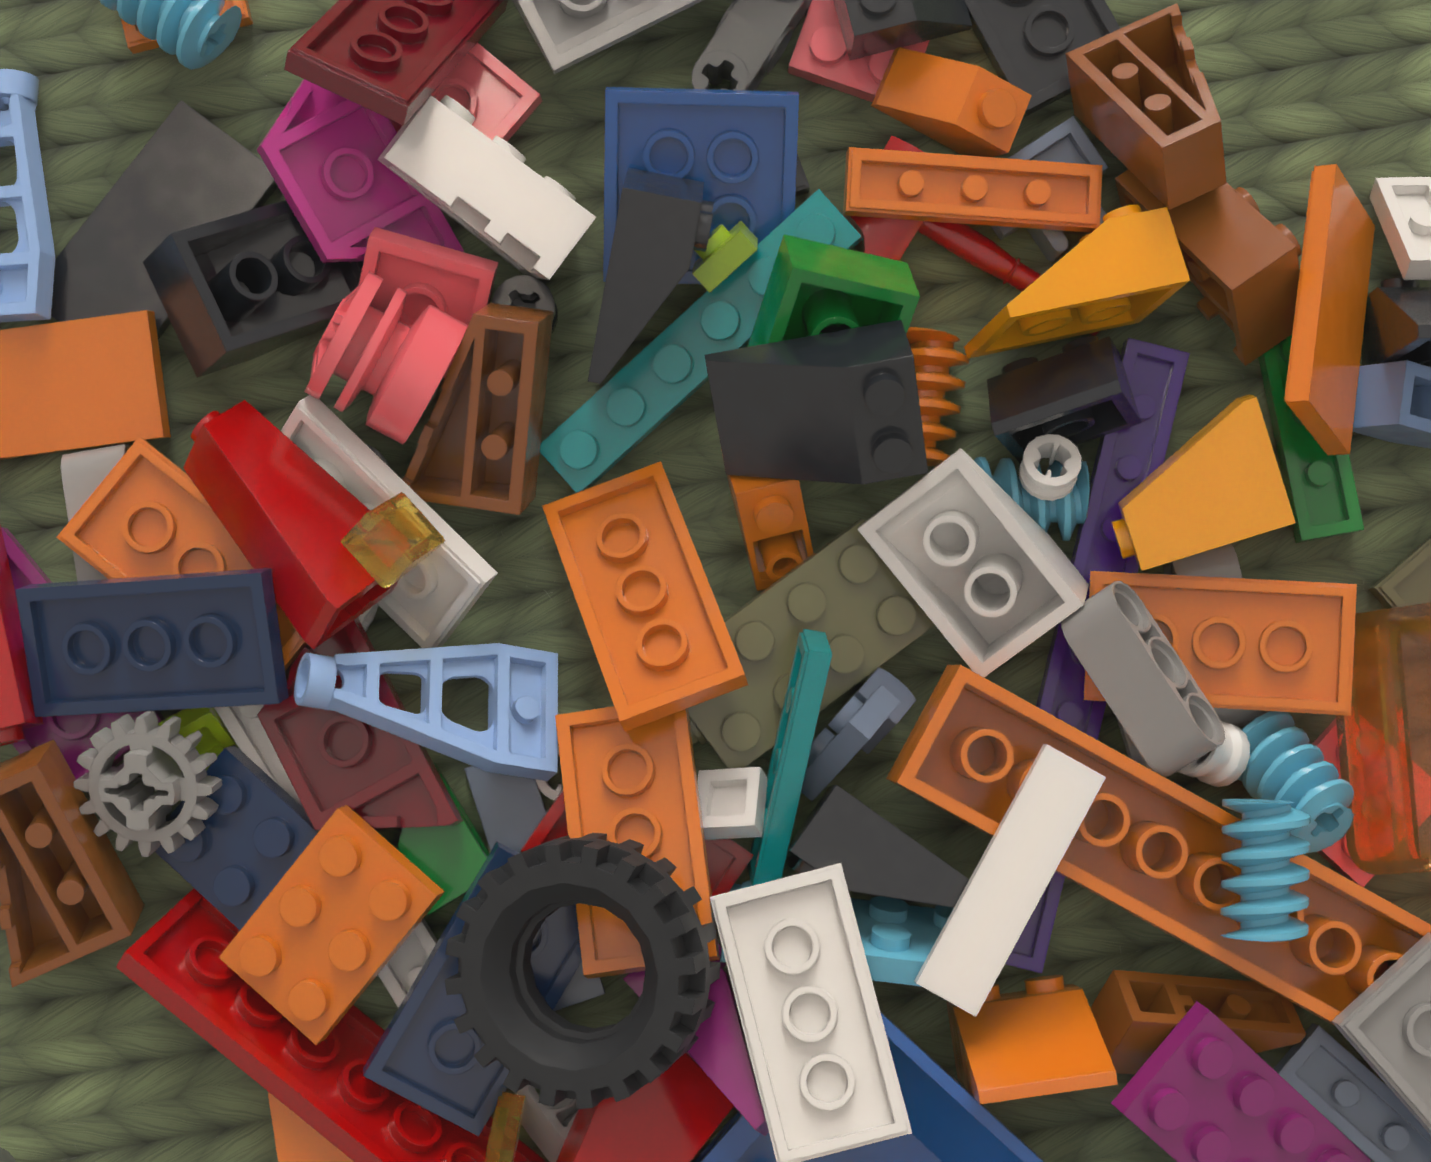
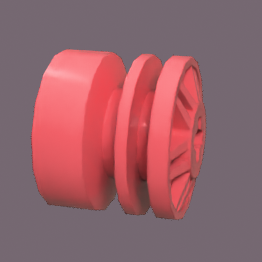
M369 271L364 281L342 299L312 355L311 378L304 392L319 400L332 374L347 381L333 408L343 412L361 390L373 395L367 414L366 425L404 445L444 376L468 325L432 305H429L420 314L411 327L400 322L399 319L406 301L407 291L398 287L385 312L378 310L370 304L383 278Z

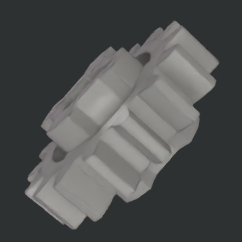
M146 711L137 717L136 722L129 714L123 715L111 723V729L105 727L95 733L90 738L94 748H90L78 756L77 762L89 770V772L73 782L74 788L89 792L90 800L79 808L80 813L92 814L96 812L101 820L96 825L94 833L97 836H101L110 829L118 834L116 849L121 852L134 841H138L142 857H149L160 847V843L168 854L172 853L185 843L184 837L191 841L206 828L201 819L207 820L218 809L219 805L206 797L222 786V779L208 776L206 773V768L217 760V756L215 753L200 755L195 747L199 744L203 735L199 731L188 735L186 738L180 735L181 718L173 716L163 723L162 726H158L155 711ZM130 745V751L124 755V763L118 767H112L113 761L120 749ZM179 800L185 801L177 818L166 821V815L172 811V805Z

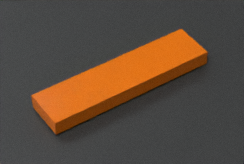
M849 147L846 152L843 215L1092 233L1100 226L1103 165Z

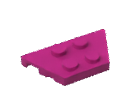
M303 79L257 148V151L322 263L364 261L368 238L374 227L463 252L462 246L441 209L377 160L397 134L389 118Z

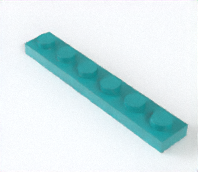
M820 189L814 192L758 244L757 251L710 293L706 291L541 443L540 453L576 493L592 487L709 380L704 355L744 348L748 345L784 234L850 250L863 240L858 231Z

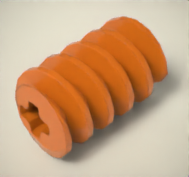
M909 327L906 335L914 357L927 466H936L951 456L936 448L937 441L955 439L957 431L940 423L941 417L956 415L961 412V406L945 399V393L963 390L966 384L965 381L949 374L950 367L968 365L970 359H967L965 354L953 349L954 342L960 341L957 336L945 331Z

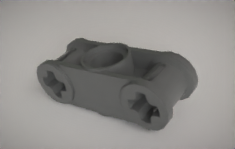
M734 0L719 22L713 38L695 63L692 71V89L709 90V83L718 86L725 79L731 82L730 90L756 91L763 78L772 71L784 53L794 30L809 9L812 0Z

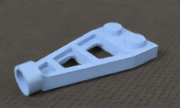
M0 69V147L15 146L17 179L14 185L0 186V207L11 206L14 209L19 239L12 253H0V323L50 320L55 270L54 243L35 109L38 103L39 79L30 73L14 69Z
M502 643L346 653L335 654L334 657L306 652L300 660L294 686V698L298 706L339 712L486 772L548 781L558 772V737L555 715H558V653ZM404 674L420 677V713H410L381 703L379 700L380 675ZM338 675L342 680L341 689L335 688L336 676ZM479 678L488 684V730L474 731L452 722L443 714L442 684L445 681Z

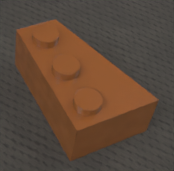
M1177 3L1065 53L1074 115L1168 210L1227 184L1221 119L1204 73L1199 71L1195 60L1194 47L1190 37L1186 36Z
M1129 169L1115 178L1121 207L1140 205L1142 212L1165 207ZM1228 183L1192 201L1168 210L1190 281L1204 296L1203 299L1197 302L1196 307L1208 321L1219 314L1235 334L1237 344L1233 352L1241 362L1247 366L1290 336L1293 331L1300 273L1298 257L1302 253L1301 247L1293 233L1281 223L1274 226L1260 213L1257 203L1249 192L1242 187L1234 189Z
M489 303L473 314L441 387L442 392L428 423L425 424L417 442V449L405 476L402 478L425 502L521 515L535 499L553 311Z
M54 739L0 763L1 930H5L11 958V965L8 969L12 988L131 936L145 906L106 833L101 836H97L94 833L95 827L99 823L95 813H80L79 808L88 800L83 791L74 788L73 782L76 778Z

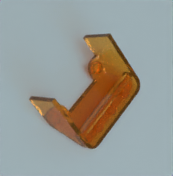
M1431 602L1356 613L1351 716L1336 715L1341 779L1348 781L1355 792L1352 803L1348 807L1352 810L1354 817L1352 825L1346 833L1347 848L1353 862L1361 870L1369 874L1431 873Z

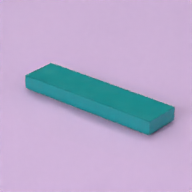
M803 629L802 632H799L767 775L762 837H753L750 851L754 855L748 863L751 886L781 879L832 658V651L825 632Z

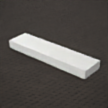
M1043 744L914 980L916 984L973 1016H977L1105 781V776L1055 748Z

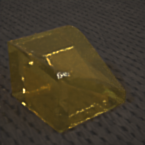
M401 492L367 512L340 542L381 587L388 588L432 554L446 540L412 501Z

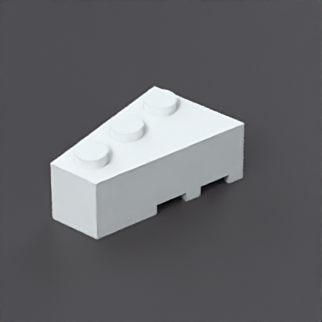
M430 95L405 125L400 128L377 160L524 275L550 280L595 220L596 216L575 202L576 198L561 184L548 176L541 177L525 165L526 158L507 141L499 136H495L491 140L472 126L476 118L460 103L447 95L441 101Z

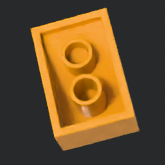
M1128 205L1104 215L1102 218L1103 223L1098 228L1082 237L1078 245L1009 302L964 346L967 359L1141 322L1190 281L1168 208L1164 207L1142 212L1140 205Z

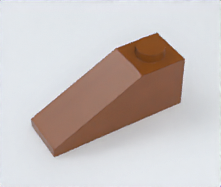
M1113 970L1091 1006V1011L1116 1073L1135 1075L1196 1002H1199L1216 1015L1255 1053L1301 1043L1306 1036L1293 1003L1254 981Z

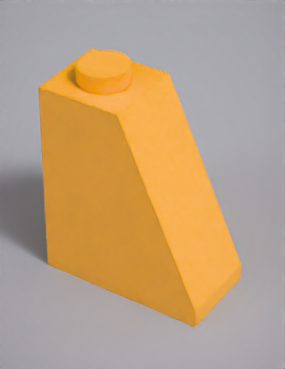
M1248 394L1238 397L1126 495L1118 503L1123 518L1111 522L1122 558L1125 559L1135 555L1136 562L1141 571L1295 524L1296 522L1257 397Z

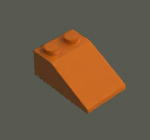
M1063 975L1029 978L1024 980L1025 991L1000 994L999 984H994L976 1017L954 1004L946 1002L957 1077L980 1105L1118 1085L1115 1067L1082 988L1074 984L1064 985Z

